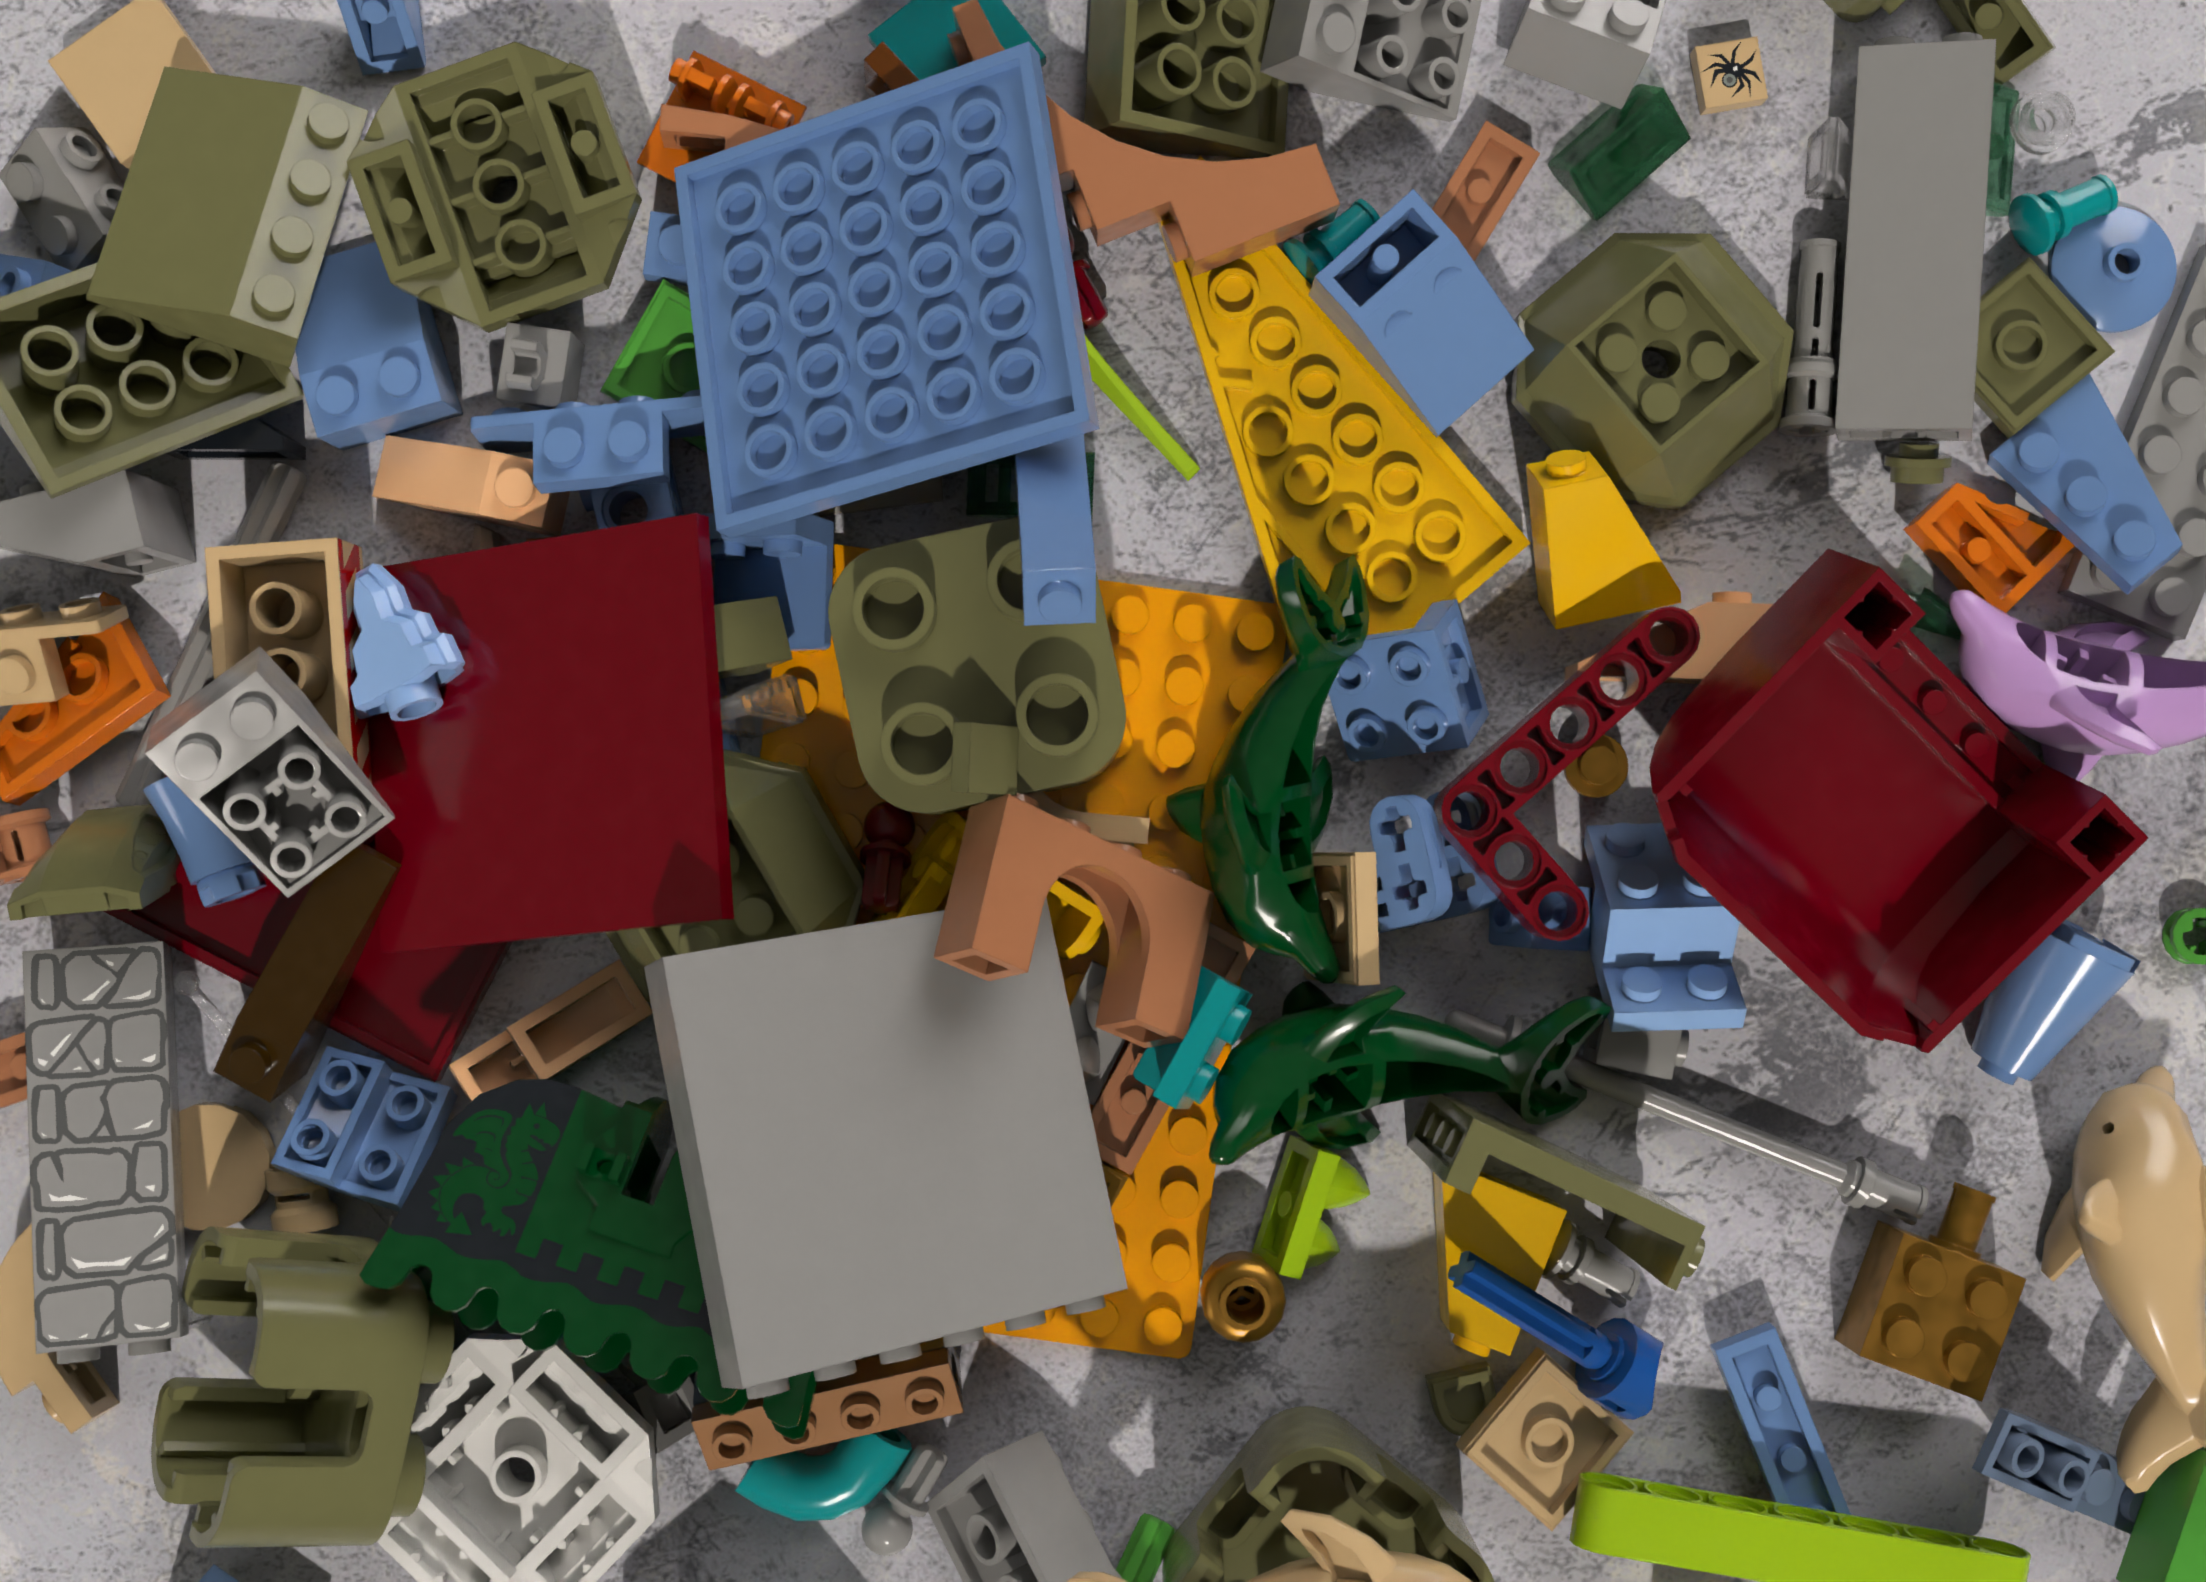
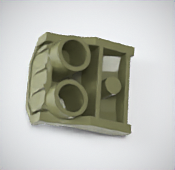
M148 804L86 810L38 858L24 882L13 890L7 903L10 921L23 920L28 917L118 909H143L168 893L170 887L178 883L176 870L181 859L153 806Z

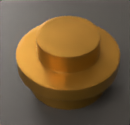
M1603 735L1563 771L1567 782L1576 792L1587 797L1597 798L1608 796L1622 786L1628 774L1629 764L1623 747L1615 739Z

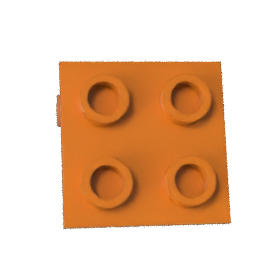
M694 50L688 61L677 58L669 72L668 80L676 86L666 105L732 115L781 130L799 124L807 109L805 105ZM659 117L637 163L676 183L675 167L714 153L664 148L660 134Z

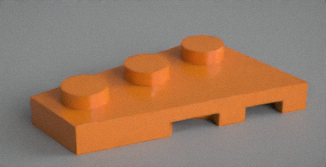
M104 591L99 596L101 606L122 605L119 598ZM130 618L97 634L79 635L76 640L67 637L57 650L70 694L53 702L13 705L0 721V797L2 801L21 806L171 697Z

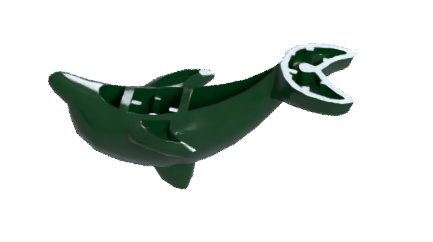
M1354 555L1334 566L1325 592L1313 580L1301 558L1293 556L1279 565L1275 576L1278 606L1294 653L1253 696L1231 726L1214 760L1206 783L1187 787L1168 796L1166 799L1169 815L1180 831L1203 843L1204 858L1212 890L1226 921L1251 947L1270 954L1294 959L1312 977L1323 984L1334 983L1339 976L1340 964L1329 937L1319 903L1314 876L1313 853L1323 836L1333 799L1331 763L1326 756L1318 757L1314 764L1313 759L1322 708L1330 688L1343 663L1349 656L1362 648L1367 637L1369 610L1366 586L1360 565Z
M1310 981L1302 982L1295 986L1286 996L1283 1002L1282 1016L1256 1029L1236 1045L1221 1068L1213 1086V1110L1218 1126L1210 1142L1209 1159L1213 1164H1232L1250 1150L1287 1131H1296L1312 1145L1338 1150L1371 1143L1381 1132L1360 1113L1361 1111L1394 1101L1451 1092H1496L1527 1124L1542 1125L1559 1119L1576 1109L1587 1098V1090L1569 1081L1564 1071L1584 1041L1607 1018L1612 1007L1595 997L1583 996L1549 1013L1516 1038L1499 1048L1455 1027L1420 1015L1390 1009L1406 994L1396 985L1367 995L1354 1004H1335L1321 989Z

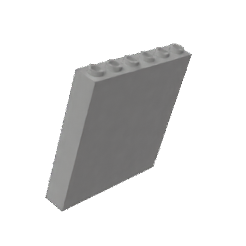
M1047 897L1041 913L1029 971L993 981H986L933 958L945 910L667 956L644 967L722 1388L746 1389L748 1399L772 1396L790 1390L788 1377L811 1371L814 1372L815 1381H826L844 1377L857 1372L855 1363L857 1359L879 1354L881 1364L912 1359L922 1355L920 1346L922 1342L943 1337L944 1347L973 1343L985 1339L983 1326L1005 1321L1006 1331L1037 1326L1046 1323L1045 1310L1064 1305L1067 1315L1098 1310L1106 1307L1104 1295L1128 1289Z

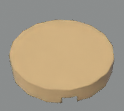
M202 1102L179 1111L184 1227L191 1230H205L207 1227H228L249 1218L268 1199L270 1194L266 1190L264 1171L275 1168L271 1161L276 1153V1148L268 1129L250 1111L224 1103Z

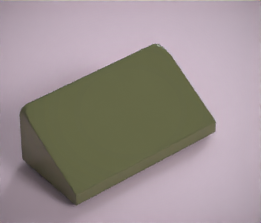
M1935 0L1957 33L1971 32L1980 34L1983 39H1996L1995 88L2000 87L2056 48L2024 0Z

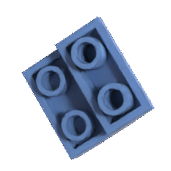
M327 1046L271 1164L277 1169L314 1184L399 1212L431 1156L458 1095L450 1086L394 1072L385 1061Z

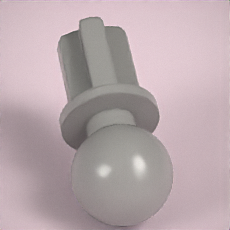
M923 1441L915 1447L896 1481H889L882 1489V1493L889 1502L875 1505L865 1515L862 1522V1537L866 1546L874 1553L890 1556L902 1551L912 1537L913 1524L910 1515L924 1517L928 1512L929 1506L925 1500L948 1463L946 1454L934 1445Z

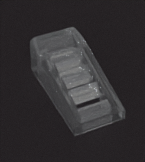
M782 674L743 687L720 698L722 733L754 739L802 723L804 719H807L797 679L791 674Z

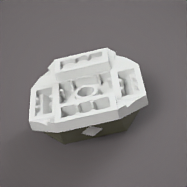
M473 1333L452 1353L448 1370L442 1380L436 1384H423L419 1388L410 1433H417L420 1436L425 1449L426 1475L423 1493L412 1515L390 1518L383 1535L377 1543L417 1582H597L660 1514L654 1428L597 1372L588 1367L581 1357H577L570 1352L562 1338L555 1347L543 1352L533 1351L526 1346L520 1335ZM519 1457L528 1461L534 1469L535 1481L524 1482L517 1479L510 1470L509 1459Z

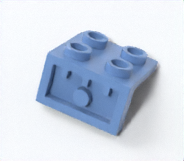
M703 513L702 515L709 517L711 559H715L714 605L777 596L790 650H827L831 645L828 607L833 578L834 522L810 514L729 538L716 531L714 513Z
M1457 599L1433 602L1414 628L1367 635L1362 648L1349 656L1343 663L1328 693L1348 758L1353 762L1468 748L1489 716Z

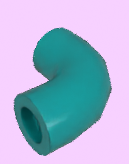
M895 1428L842 1440L832 1451L823 1455H807L794 1451L751 1462L735 1492L765 1510L795 1521L834 1520L869 1504L896 1475L911 1451L912 1445L907 1437Z

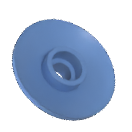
M2119 206L2110 214L2101 215L2073 227L2067 237L2055 241L2048 264L2049 279L2096 331L2106 333L2128 331L2143 325L2155 317L2168 302L2174 289L2177 274L2174 249L2162 228L2145 214ZM2117 254L2122 255L2128 262V274L2122 273L2117 269L2115 265Z

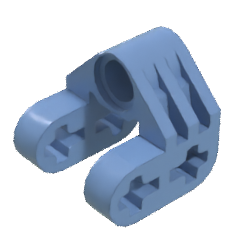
M1440 792L1429 796L1427 800L1415 794L1388 796L1380 800L1372 810L1369 825L1377 861L1378 933L1480 912L1491 907L1497 900V896L1440 833L1437 817L1433 810L1434 800ZM1463 792L1453 800L1450 812L1459 810L1461 815V822L1456 823V825L1464 830L1475 827L1481 816V807L1477 799L1471 794ZM1403 816H1409L1412 828L1406 829L1403 833H1397L1395 821L1400 820ZM1494 858L1495 868L1498 871L1496 859ZM1466 873H1473L1476 885L1468 889H1460L1458 877H1462Z

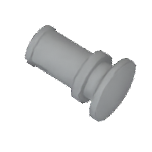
M1567 1218L1563 1220L1541 1276L1544 1279H1548L1558 1274V1278L1568 1285L1579 1283L1610 1300L1612 1304L1619 1308L1626 1306V1299L1629 1301L1633 1299L1641 1278L1640 1272L1634 1268H1629L1595 1249V1243L1585 1235L1577 1236L1576 1224Z

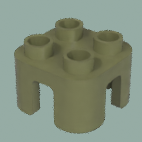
M1018 517L873 548L852 560L837 578L829 599L828 618L858 761L868 784L888 803L910 812L942 815L968 810L971 806L1003 796L951 792L953 726L955 722L1018 727L1017 793L1020 794L1038 791L1051 792L1084 784L1104 772L1115 759L1124 736L1126 709L1097 573L1096 623L1024 626Z
M207 1227L198 1237L185 1272L181 1291L183 1300L197 1314L256 1317L258 1322L255 1347L248 1372L253 1379L175 1377L168 1380L159 1392L151 1445L153 1480L158 1494L164 1501L174 1504H198L195 1519L192 1521L189 1538L196 1547L369 1546L380 1539L391 1517H408L416 1510L425 1483L426 1456L422 1439L417 1433H410L420 1384H436L442 1380L448 1370L454 1346V1319L452 1312L444 1311L435 1305L433 1301L427 1299L423 1282L413 1271L409 1273L401 1285L391 1290L378 1289L365 1284L359 1274L378 1245V1242L373 1238L227 1227Z
M1299 1406L1283 1410L1267 1419L1255 1431L1171 1537L1162 1563V1582H1247L1288 1562L1312 1557L1302 1543L1281 1522L1288 1511L1293 1508L1331 1515L1372 1537L1386 1551L1418 1554L1448 1564L1473 1582H1494L1492 1574L1463 1519L1451 1504L1346 1419L1327 1409L1313 1406Z

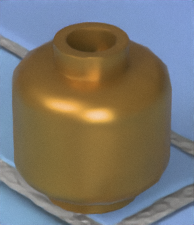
M1247 1251L1226 1253L1212 1262L1203 1275L1200 1295L1204 1316L1212 1329L1227 1340L1240 1343L1258 1341L1273 1332L1282 1320L1286 1305L1283 1283L1278 1273L1259 1254ZM1246 1285L1253 1287L1252 1291L1244 1288V1286ZM1241 1296H1243V1297L1246 1298V1299H1243V1300H1237V1299L1240 1298Z

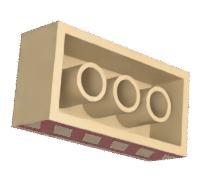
M337 537L204 547L214 680L260 646L308 697L372 783L369 717L365 719L357 717L350 690L356 677L352 649L360 634L353 611L355 574L363 569L362 547Z

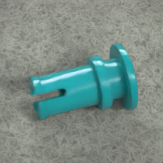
M2098 174L2091 177L2092 179L2062 192L2048 190L2038 195L2024 193L2015 197L2010 204L2008 213L2009 226L2014 239L2020 248L2028 254L2038 256L2048 252L2054 242L2067 237L2073 227L2101 215L2110 214L2117 208L2118 193L2114 183L2106 175Z
M1358 199L1352 203L1349 209L1321 230L1315 228L1308 231L1303 237V243L1295 238L1285 241L1282 246L1283 253L1312 286L1314 277L1379 220L1380 217L1367 201Z

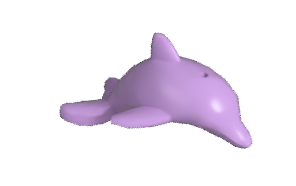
M1970 590L1954 591L1949 597L1952 616L1961 631L1958 656L1962 679L1969 690L2004 725L2041 743L2044 762L2047 766L2080 781L2093 769L2102 756L2138 753L2153 755L2163 748L2182 745L2206 737V661L2180 660L2132 652L2144 645L2150 637L2141 629L2109 621L2070 624L2057 632H2051L2010 616Z

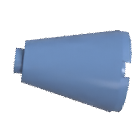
M2065 920L1986 997L1971 1048L1982 1057L1977 1066L1992 1077L2009 1085H2014L2018 1077L2032 1081L2135 974V970L2141 960L2105 939L2101 941L2083 931L2084 928Z

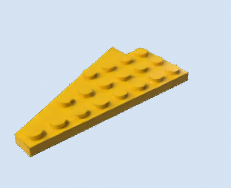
M1200 156V157L1197 158L1196 160H1204V159ZM1169 219L1158 222L1289 650L1292 654L1294 652L1278 606L1275 576L1279 565L1293 556L1301 558L1313 580L1324 592L1329 584L1334 566L1352 555L1355 556L1360 565L1366 586L1369 610L1367 635L1414 628L1433 602L1457 599L1458 604L1461 603L1531 543L1440 436L1436 437L1309 297L1311 284L1276 244L1191 277L1185 260L1175 263L1167 247L1162 226L1170 223Z

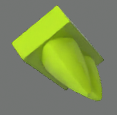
M1293 1135L1289 1136L1252 1253L1259 1254L1276 1273L1301 1280L1304 1269L1319 1266L1340 1253L1336 1237L1331 1229L1321 1220L1323 1210L1346 1207L1368 1197L1370 1190L1360 1173L1346 1160L1340 1158L1341 1156L1322 1146L1312 1145L1304 1138Z

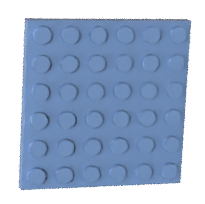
M1029 41L674 168L716 531L729 538L1100 429L1040 55Z

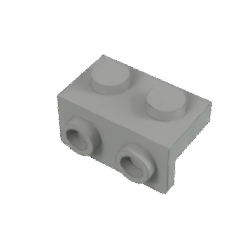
M34 128L1 170L0 179L56 265L75 271L95 264L99 260L124 184L105 156L101 146L87 128Z

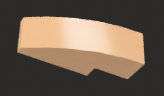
M619 959L508 1026L505 1031L452 1062L449 1064V1069L470 1102L479 1094L516 1080H551L652 1015V1009Z

